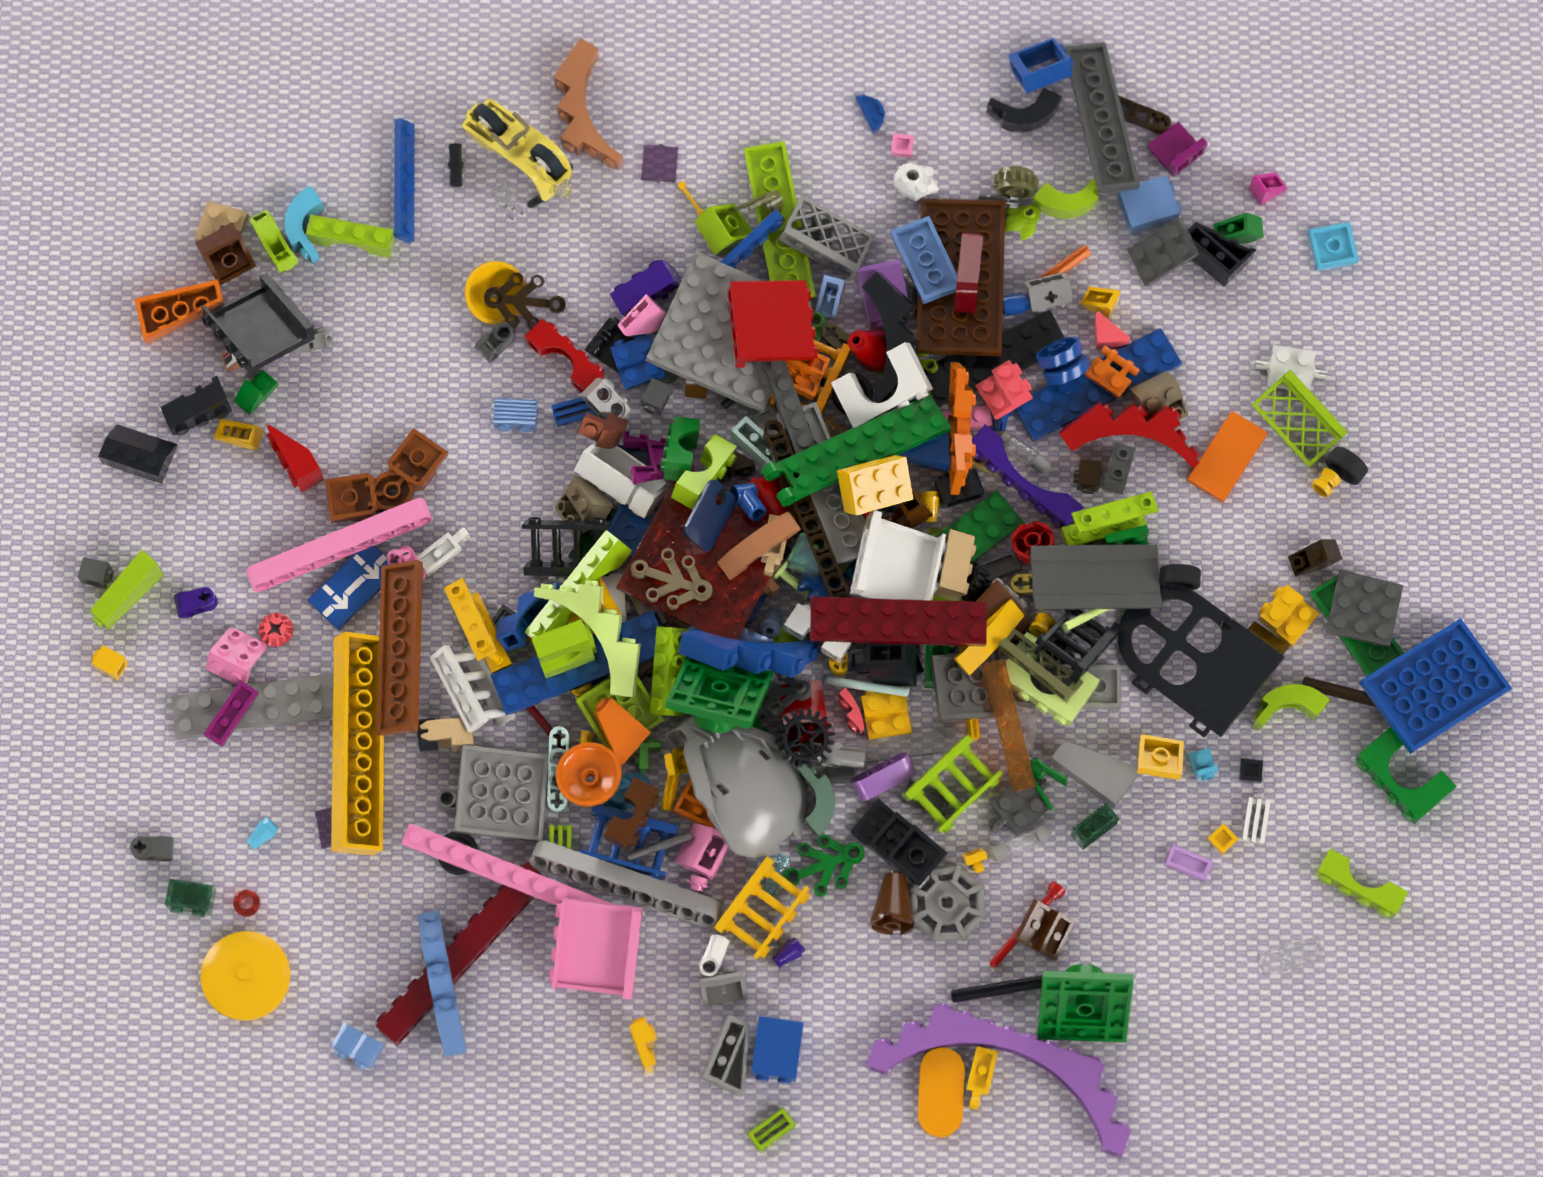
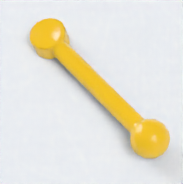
M679 182L678 189L685 193L697 210V215L700 216L704 210L700 209L687 191L685 182Z

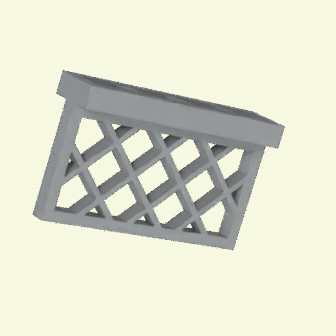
M801 195L778 240L852 281L858 273V268L861 267V263L875 236ZM802 203L809 206L812 213L803 215L801 210ZM818 216H827L830 224L821 225ZM814 217L817 227L808 228L805 219ZM800 220L804 230L798 231L790 226L792 222ZM837 226H845L849 234L840 236ZM832 227L835 237L827 239L823 229ZM819 230L822 240L815 241L812 239L810 232ZM861 235L868 240L865 245L858 246L855 236ZM851 238L854 247L845 249L842 239ZM837 241L840 251L831 250L828 243ZM855 251L858 257L857 263L849 260L847 253Z

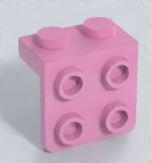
M230 627L209 651L206 670L237 685L239 681L247 684L252 666L266 651L267 645Z

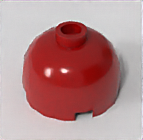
M1032 521L1033 523L1027 525L1026 523L1021 524L1015 529L1011 537L1012 548L1016 557L1031 565V546H1055V538L1051 528L1039 521Z

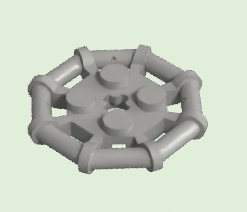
M960 864L958 866L936 867L920 887L915 883L912 887H908L914 924L931 938V942L934 943L936 941H966L971 932L987 917V914H985L984 884H980ZM937 875H953V880L939 881ZM959 877L971 888L966 890L957 882ZM931 879L934 882L932 887L927 892L922 891L923 886ZM975 894L976 909L970 908V895ZM918 897L924 898V911L919 912ZM943 898L946 900L952 899V907H942L943 902L941 900ZM967 914L974 916L963 928L960 923ZM926 916L931 918L937 924L935 930L922 919ZM955 925L957 930L954 932H940L941 926L949 927Z

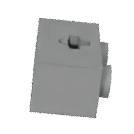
M1065 272L1024 281L1025 293L1028 295L1032 312H1044L1047 308L1065 307L1067 303L1073 302L1070 279Z

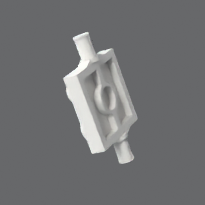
M1273 345L1271 358L1268 362L1256 360L1254 369L1267 370V388H1270L1290 369L1309 390L1314 378L1326 380L1328 371L1315 369L1316 351ZM1283 382L1276 387L1277 390L1288 391Z

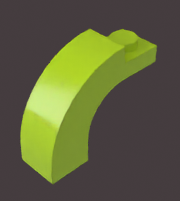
M1094 178L1083 190L1074 194L1059 192L1046 182L1033 197L1032 205L1037 206L1042 213L1048 216L1070 219L1091 211L1098 203L1099 194L1097 193Z
M267 209L249 218L259 241L278 273L288 271L298 264L295 254L287 245Z
M1288 684L1277 687L1267 693L1259 704L1262 707L1253 716L1256 720L1252 726L1260 731L1272 715L1283 708L1298 709L1314 721L1327 706L1330 699L1320 691L1306 685Z

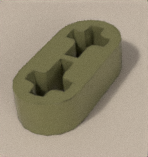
M826 323L821 330L822 339L830 347L841 349L843 345L840 341L848 344V337L850 335L837 324ZM834 329V335L837 337V339L832 335L827 337L826 330L832 331Z

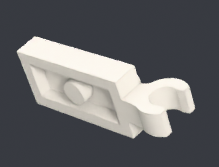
M464 527L454 536L447 532L417 556L418 560L423 562V567L428 577L462 551L459 545L471 538Z

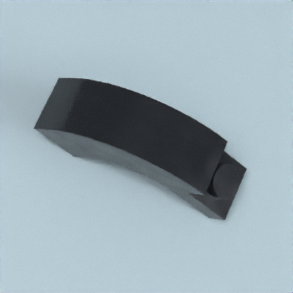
M1043 87L1037 100L1025 108H1014L991 98L987 104L986 113L996 120H1003L1002 129L1012 132H1029L1044 126L1053 118L1061 104L1062 96Z

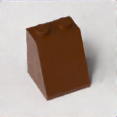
M996 580L976 601L986 602L987 620L1009 599H1012L1025 615L1015 629L1022 635H1025L1026 632L1030 633L1029 627L1034 619L1003 585ZM1014 636L1010 642L1017 647L1019 639Z

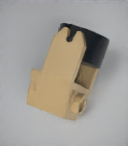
M460 716L435 720V718L419 720L417 737L420 752L434 751L441 747L452 746L454 753L461 751L462 745L474 746L473 732H468Z

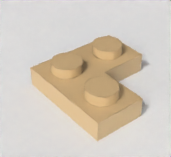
M207 201L194 238L195 242L230 223H233L238 232L242 234L248 218V212Z

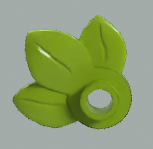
M1019 205L1018 208H1010L1009 206L1005 209V213L1008 216L1005 219V232L1019 231L1021 240H1027L1036 231V223L1041 217L1040 209L1035 205H1027L1025 207Z

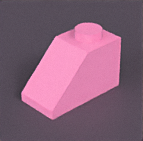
M646 294L620 321L618 327L626 336L655 333L661 327L667 313Z

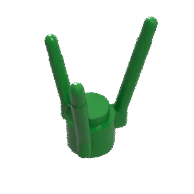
M1034 757L1025 766V771L1028 772L1025 777L1031 781L1049 810L1053 811V806L1035 778L1040 780L1045 774H1048L1064 786L1067 785L1066 781H1068V778L1043 763L1039 758Z

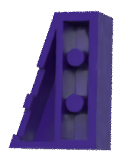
M662 259L655 260L643 272L635 273L628 282L617 285L614 291L610 293V296L621 315L625 317L646 294L654 301L660 297L663 300L668 298V293L677 289L682 279L674 266Z

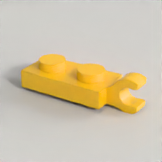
M976 1046L966 1091L972 1092L969 1104L970 1109H978L981 1094L988 1096L998 1051Z

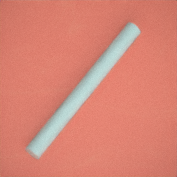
M830 676L826 678V685L905 697L909 695V688Z

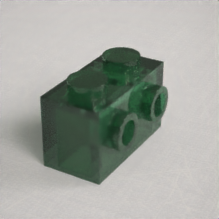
M170 879L164 905L170 909L171 913L183 914V911L192 912V916L204 918L205 915L212 914L216 888L208 884Z

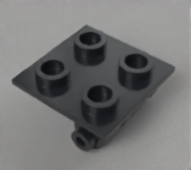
M609 317L584 350L619 374L610 348L614 347L613 344L616 341L626 340L628 342L634 340L635 335H624L618 327L620 320L616 317L613 319Z

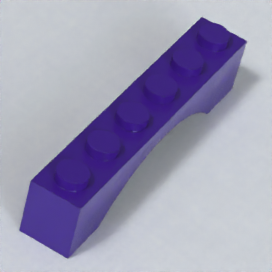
M986 424L973 437L972 444L976 445V454L973 458L976 460L980 459L985 463L984 466L989 472L998 474L1006 486H1012L1017 490L1020 498L1025 501L1029 500L1035 505L1034 509L1041 515L1045 514L1051 519L1050 522L1056 528L1060 529L1069 526L1073 521L1072 513L1081 511L1084 508L1068 493L1047 491L1023 478L1009 461L1004 450L1002 438Z

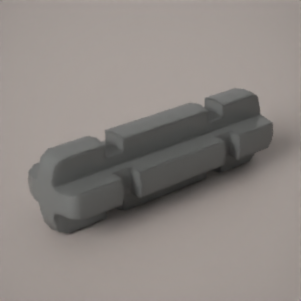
M979 195L978 200L1005 201V208L1007 206H1010V208L1019 207V196L990 195V197H987V195Z

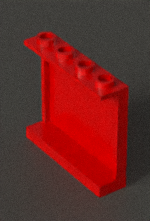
M806 280L730 282L727 294L736 368H744L746 362L808 360V366H812L814 359L818 356V348L813 342V339H815V327L811 325L813 308L809 307L811 290L807 288Z

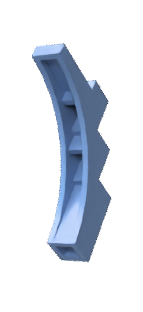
M427 911L418 915L420 940L445 1057L466 1053L467 1049L447 955L440 911Z

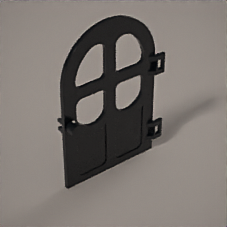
M1161 586L1162 601H1183L1189 603L1193 610L1177 630L1172 631L1151 615V609H1126L1120 621V625L1123 627L1118 633V645L1123 660L1137 675L1131 684L1146 695H1148L1152 688H1155L1194 717L1189 727L1205 738L1210 731L1222 737L1285 656L1195 591L1180 586ZM1202 618L1211 619L1220 626L1222 631L1219 646L1214 651L1208 653L1199 651L1186 640L1189 633ZM1140 625H1146L1166 640L1165 646L1150 664L1142 663L1133 648L1132 634L1135 628ZM1176 651L1183 652L1197 666L1195 676L1189 682L1181 685L1171 684L1160 675L1161 668ZM1141 679L1149 684L1146 688L1138 684ZM1198 722L1206 727L1204 731L1196 727Z

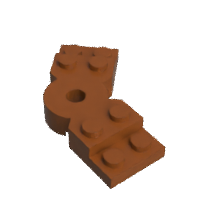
M413 428L388 460L389 471L380 474L376 479L368 473L325 479L331 523L352 519L354 522L362 521L380 512L414 500L415 492L424 490L436 475V470L449 455L448 451ZM391 489L398 490V493L394 496L387 495Z

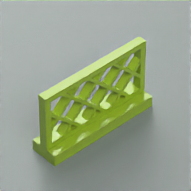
M1291 369L1251 404L1308 468L1348 433ZM1282 382L1288 388V397H1276V387ZM1273 391V397L1267 396ZM1291 392H1292L1297 398L1291 397ZM1263 399H1273L1272 412L1263 411L1258 404ZM1288 400L1287 412H1275V401ZM1291 400H1299L1303 404V413H1290ZM1267 414H1272V420L1267 416ZM1275 415H1287V427H1278L1275 424ZM1290 415L1302 416V428H1290ZM1305 416H1314L1317 419V429L1305 428ZM1289 430L1302 431L1301 443H1292L1290 441ZM1305 431L1317 432L1316 444L1304 443ZM1320 432H1329L1334 440L1329 444H1319ZM1304 446L1316 447V456L1310 461L1304 456ZM1319 447H1325L1319 452Z

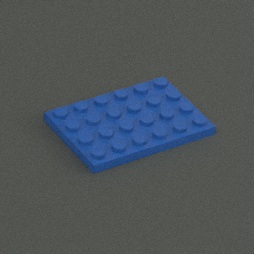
M1461 618L1359 682L1410 754L1512 689Z

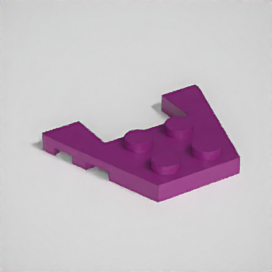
M625 431L621 437L623 448L646 449L650 466H631L630 475L632 483L638 484L664 479V471H660L666 438H661L660 441L649 439L648 435L640 434V437L631 436L629 431ZM694 462L692 464V472H694Z

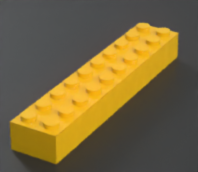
M343 632L334 637L331 852L372 856L383 851L384 736L376 734L379 636Z

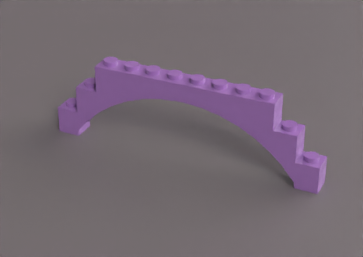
M940 1003V1006L935 1004L927 1029L922 1028L923 1024L916 1021L905 1022L897 1047L893 1046V1042L883 1038L880 1041L875 1040L866 1068L887 1075L891 1068L903 1061L940 1047L979 1046L1008 1052L1026 1059L1050 1073L1074 1095L1095 1127L1101 1143L1100 1151L1119 1158L1124 1154L1131 1129H1128L1125 1123L1119 1121L1110 1122L1118 1096H1115L1112 1090L1106 1088L1097 1089L1105 1063H1102V1059L1099 1057L1079 1055L1080 1051L1068 1047L1065 1050L1059 1048V1044L1050 1040L1042 1042L1037 1040L1038 1037L1033 1034L1025 1033L1022 1035L1016 1033V1029L1007 1025H1004L1003 1028L996 1026L993 1020L982 1018V1020L976 1019L974 1014L964 1010L961 1013L952 1010V1006Z

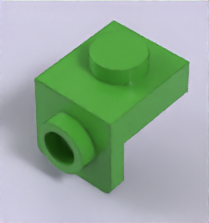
M645 740L644 743L640 744V754H635V767H639V773H648V752H661L662 743H657V740Z

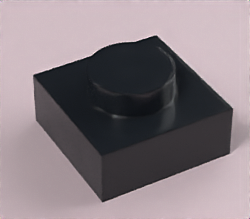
M1241 758L1239 782L1261 783L1263 760Z

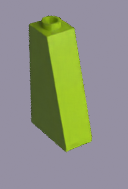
M141 550L90 609L94 616L91 619L98 627L104 626L109 630L164 576L158 564L145 551Z

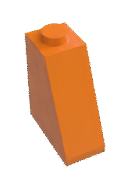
M602 698L595 706L596 711L594 715L609 749L615 753L620 765H623L651 732L612 698Z

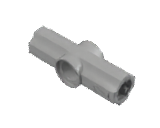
M813 742L815 752L820 748L822 743ZM835 742L834 745L827 744V747L832 752H823L827 757L826 760H823L821 756L817 757L819 763L826 767L838 768L840 766L864 768L866 749L843 746V744ZM800 745L799 755H809L806 747Z

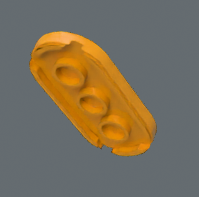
M944 1047L929 1051L923 1057L919 1070L918 1122L927 1134L936 1138H945L956 1132L963 1119L964 1063L955 1051Z

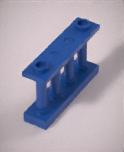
M603 805L593 806L591 813L595 817L596 824L588 851L580 849V853L658 880H665L666 872L660 869L666 849L656 852L652 868L639 865L640 858L630 862L619 860L620 847L612 844L609 857L596 853L604 824L608 820L611 821L613 816L627 820L633 817L634 814ZM649 818L645 828L641 827L638 835H640V838L634 850L644 847L647 834H650V832L658 833L660 842L677 836L679 826Z

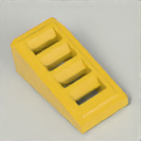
M220 419L214 439L257 451L263 431L258 425ZM227 426H228V427H229V430H228L227 436H225L224 433H225L226 428H227Z

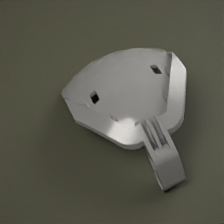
M693 716L681 720L665 733V739L671 747L677 749L684 746L683 753L695 798L707 809L709 819L731 851L752 858L769 857L780 853L778 844L791 833L796 840L803 828L804 819L807 815V788L798 773L795 763L793 765L790 764L792 757L789 756L787 759H784L783 755L786 753V750L783 752L778 751V748L783 745L776 744V738L773 735L754 727L747 729L738 726L724 733H715L711 730L706 731L696 724ZM720 784L727 790V793L723 795L716 785Z

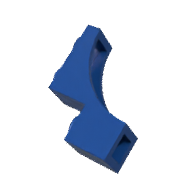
M557 582L552 584L554 585V589L560 588V585ZM534 591L523 594L518 599L517 613L498 620L496 638L506 652L526 645L528 635L524 632L549 602L548 599L534 597Z

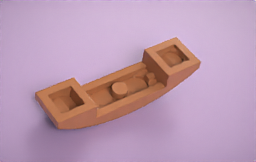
M786 512L745 538L717 563L729 580H732L747 569L749 564L781 541L784 542L800 531L801 528L791 514Z

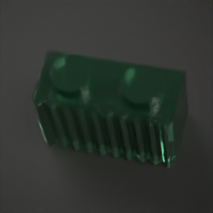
M1104 803L1103 806L1093 811V814L1090 813L1086 819L1076 824L1071 830V836L1081 849L1084 850L1118 823L1119 817L1107 803Z

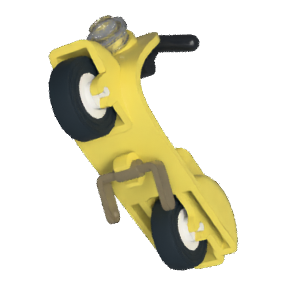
M488 99L484 103L474 105L466 113L467 119L463 122L462 126L469 136L484 149L495 151L514 164L534 183L539 195L527 202L529 208H534L542 202L549 200L553 195L561 200L571 195L573 185L569 178L572 174L573 165L569 163L565 154L554 142L527 124L516 112L512 113L493 99Z

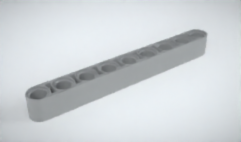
M542 840L537 842L530 858V864L535 869L705 928L715 927L722 910L721 903L716 899Z

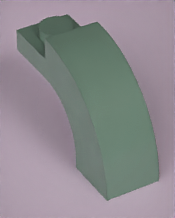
M803 763L802 767H798L797 770L815 794L814 810L804 821L816 836L819 837L832 819L835 808V795L828 777L823 775L820 779H817L818 772L811 765L808 768Z

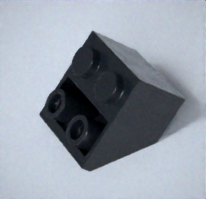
M866 643V666L873 683L897 687L917 686L915 644Z

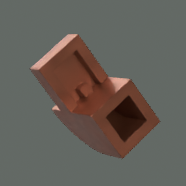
M586 412L577 433L597 441L595 445L597 447L612 449L618 445L626 430L628 421L610 412L605 420Z

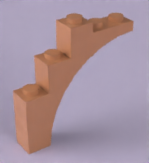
M580 38L553 76L555 88L562 93H566L557 106L559 118L565 123L570 122L561 136V145L564 150L571 154L574 152L580 155L584 149L586 154L593 158L595 156L598 157L607 167H614L619 170L623 164L622 155L610 147L598 134L591 122L586 107L587 83L591 70L599 58V51L597 47Z

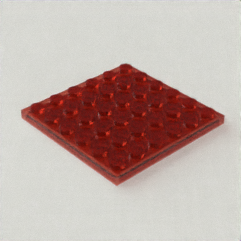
M674 481L616 589L697 630L737 640L771 576L764 575L766 563L761 562V556L732 580H729L717 562L741 541L766 525L768 521L763 518L759 521H752L741 507L735 505L712 550L708 552L702 551L684 534V526L693 509L671 498L677 482ZM716 495V504H721L723 498ZM792 536L786 540L785 549L788 546ZM670 548L674 551V560L683 578L692 582L688 570L682 567L683 557L690 555L695 559V568L700 578L711 584L713 589L712 595L706 601L692 599L681 604L675 610L668 608V597L671 595L680 596L688 592V590L680 588L660 597L656 602H649L646 598L647 590L650 588L658 589L668 583L648 576L643 579H636L631 574V565L636 560H643L648 564V567L672 575L667 564L661 559L662 551ZM667 552L664 554V557L669 559L672 555ZM686 560L684 564L690 566L692 561ZM642 565L636 566L637 571L644 569ZM699 587L697 589L700 593H704L706 591L704 587ZM655 592L649 593L650 598L657 596ZM672 599L669 603L674 606L678 602L677 600Z

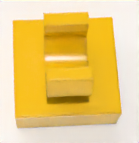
M983 848L961 854L963 863L967 866L972 865L974 872L985 871L981 861L988 859Z

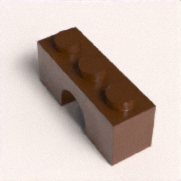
M914 490L912 491L913 500L899 503L900 508L895 514L889 517L881 516V518L912 529L933 516L923 498Z
M635 777L624 795L625 802L633 805L636 809L634 816L627 820L613 816L604 834L606 841L626 851H629L631 846H636L640 835H638L640 828H645L650 818L648 813L651 807L655 808L660 799L658 788Z

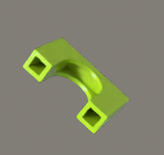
M582 619L531 638L546 679L595 661L594 653H597L593 636L589 625H584Z

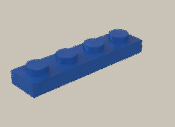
M775 209L720 262L736 269V265L741 260L745 261L751 256L752 250L757 245L761 246L766 242L767 236L772 231L775 232L781 228L785 220L784 217Z

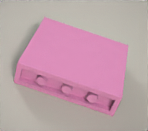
M563 898L561 904H557L556 908L559 926L554 927L553 939H557L556 948H552L551 961H555L554 970L550 969L548 980L549 983H552V990H555L556 987L618 994L623 995V999H632L643 908Z

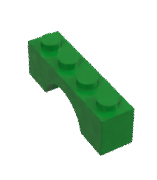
M675 416L673 424H669L660 471H664V480L678 481L685 471L692 472L693 452L687 450L697 449L700 419Z

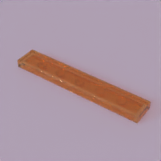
M1005 659L983 663L982 667L1012 790L1017 792L1034 788L1036 785Z

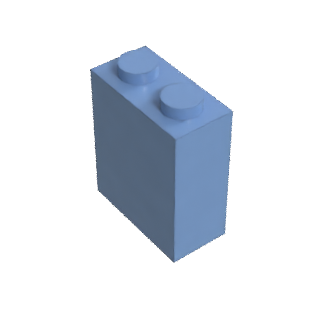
M1166 175L1141 182L1139 189L1118 191L1117 200L1130 234L1170 223L1179 217L1180 212H1182L1179 200H1175L1173 183L1168 181Z

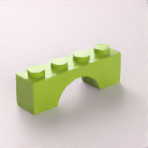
M310 215L306 236L311 244L328 247L333 244H348L364 249L372 255L388 258L392 256L396 239L394 238L393 229Z
M714 434L705 445L700 459L707 470L702 472L685 471L676 482L671 498L694 509L708 481L717 480L718 478L722 479L727 471L726 467L733 465L737 457L734 455L737 446Z
M1330 848L1315 874L1319 877L1318 880L1328 886L1330 884L1334 885L1345 896L1349 897L1351 895L1357 898V902L1365 907H1373L1378 910L1377 913L1380 916L1393 919L1409 892L1390 881L1377 888H1368L1360 885L1351 875L1350 859Z

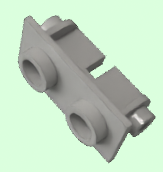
M325 327L314 329L315 339L309 342L313 343L314 350L329 348L330 345H333L332 337H327L331 330H326ZM309 343L295 349L291 353L295 352V354L310 351Z

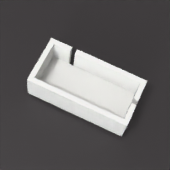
M594 442V444L583 451L574 471L583 479L596 485L599 490L615 498L618 503L628 504V508L634 514L643 518L663 503L673 484L664 479L633 484L630 475L631 466L646 465L618 446L612 449H604L595 446L596 442Z

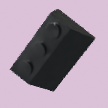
M117 424L106 436L98 457L104 465L162 484L178 445Z

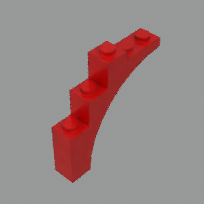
M1099 401L1059 431V435L1071 451L1102 437L1137 435L1153 439L1170 447L1181 455L1192 468L1200 463L1198 460L1200 454L1193 445L1189 448L1185 442L1187 437L1182 430L1175 429L1181 425L1179 418L1182 416L1175 407L1170 408L1168 404L1146 419L1145 417L1148 414L1141 405L1137 407L1135 403H1132L1115 417H1112L1111 415L1114 412L1107 403L1103 405Z

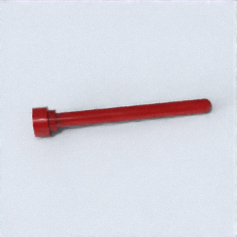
M1052 881L1047 887V895L1042 899L1041 903L1049 906L1053 900L1056 901L1058 898L1061 899L1066 893L1065 889L1057 882ZM1018 929L991 959L990 966L992 968H996L1018 943L1014 939Z

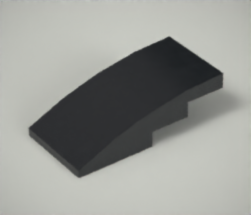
M879 798L849 832L872 852L919 887L947 855V852L916 825L909 823L897 811L894 812Z

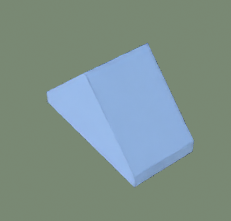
M824 275L815 311L821 312L825 317L835 320L844 293V280Z

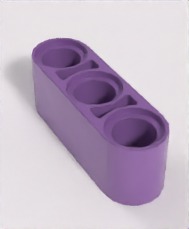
M903 752L852 778L851 782L859 800L866 801L912 778L916 774V770L908 753Z

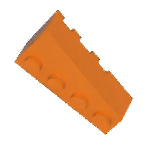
M218 280L134 299L143 340L146 344L203 316L202 306L205 305L209 311H212L225 304L222 288Z

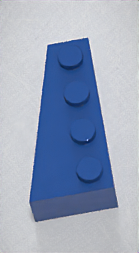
M949 432L897 456L906 457L907 464L912 463L921 465L923 468H934L948 473L950 466Z

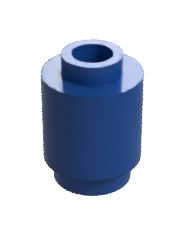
M1020 292L1003 296L1004 317L1023 314L1025 311L1030 310L1027 293L1022 294Z

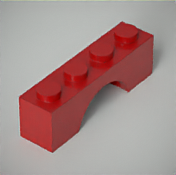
M541 319L525 335L526 344L541 357L547 354H560L570 360L574 367L571 375V384L580 393L596 378L604 379V370L597 363L592 364L583 350H577L573 347V342L566 335L562 337L552 322L549 321L547 323L544 319Z

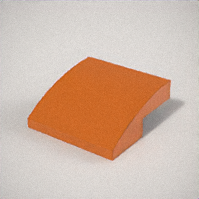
M818 353L812 366H808V360L786 361L797 394L810 400L814 399L830 358Z

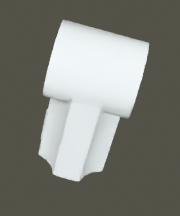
M718 934L711 935L703 959L699 964V972L702 978L719 975V969L730 940ZM707 964H712L715 970L712 973H707L703 970V967Z

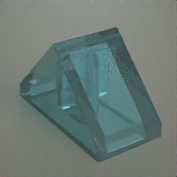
M805 532L800 533L787 560V568L815 580L819 578L820 570Z

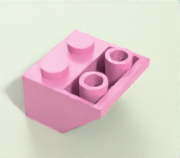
M693 823L689 830L692 840L682 844L673 862L713 882L730 848L718 830Z

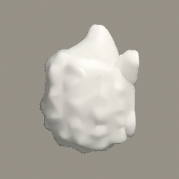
M907 163L900 166L894 174L895 189L903 197H907L910 200L918 201L924 196L938 191V186L931 177L934 175V170L931 166L924 168L923 165Z

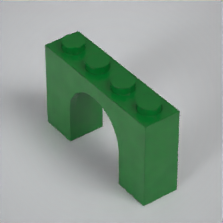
M1390 727L1355 758L1356 764L1362 772H1367L1372 777L1371 781L1378 789H1383L1387 794L1388 801L1394 806L1397 805L1402 810V816L1408 822L1412 821L1416 824L1452 793L1457 786L1442 770L1420 788L1407 789L1399 786L1390 775L1389 761L1404 745Z

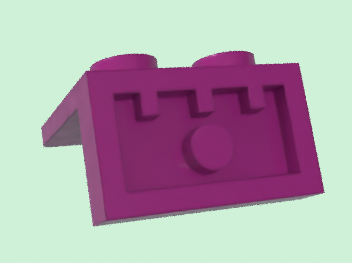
M1177 122L1150 142L1147 148L1174 177L1206 152L1208 143L1203 137L1196 141L1182 124Z

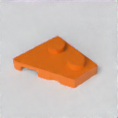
M690 778L673 809V813L690 822L715 828L707 815V809L695 798Z

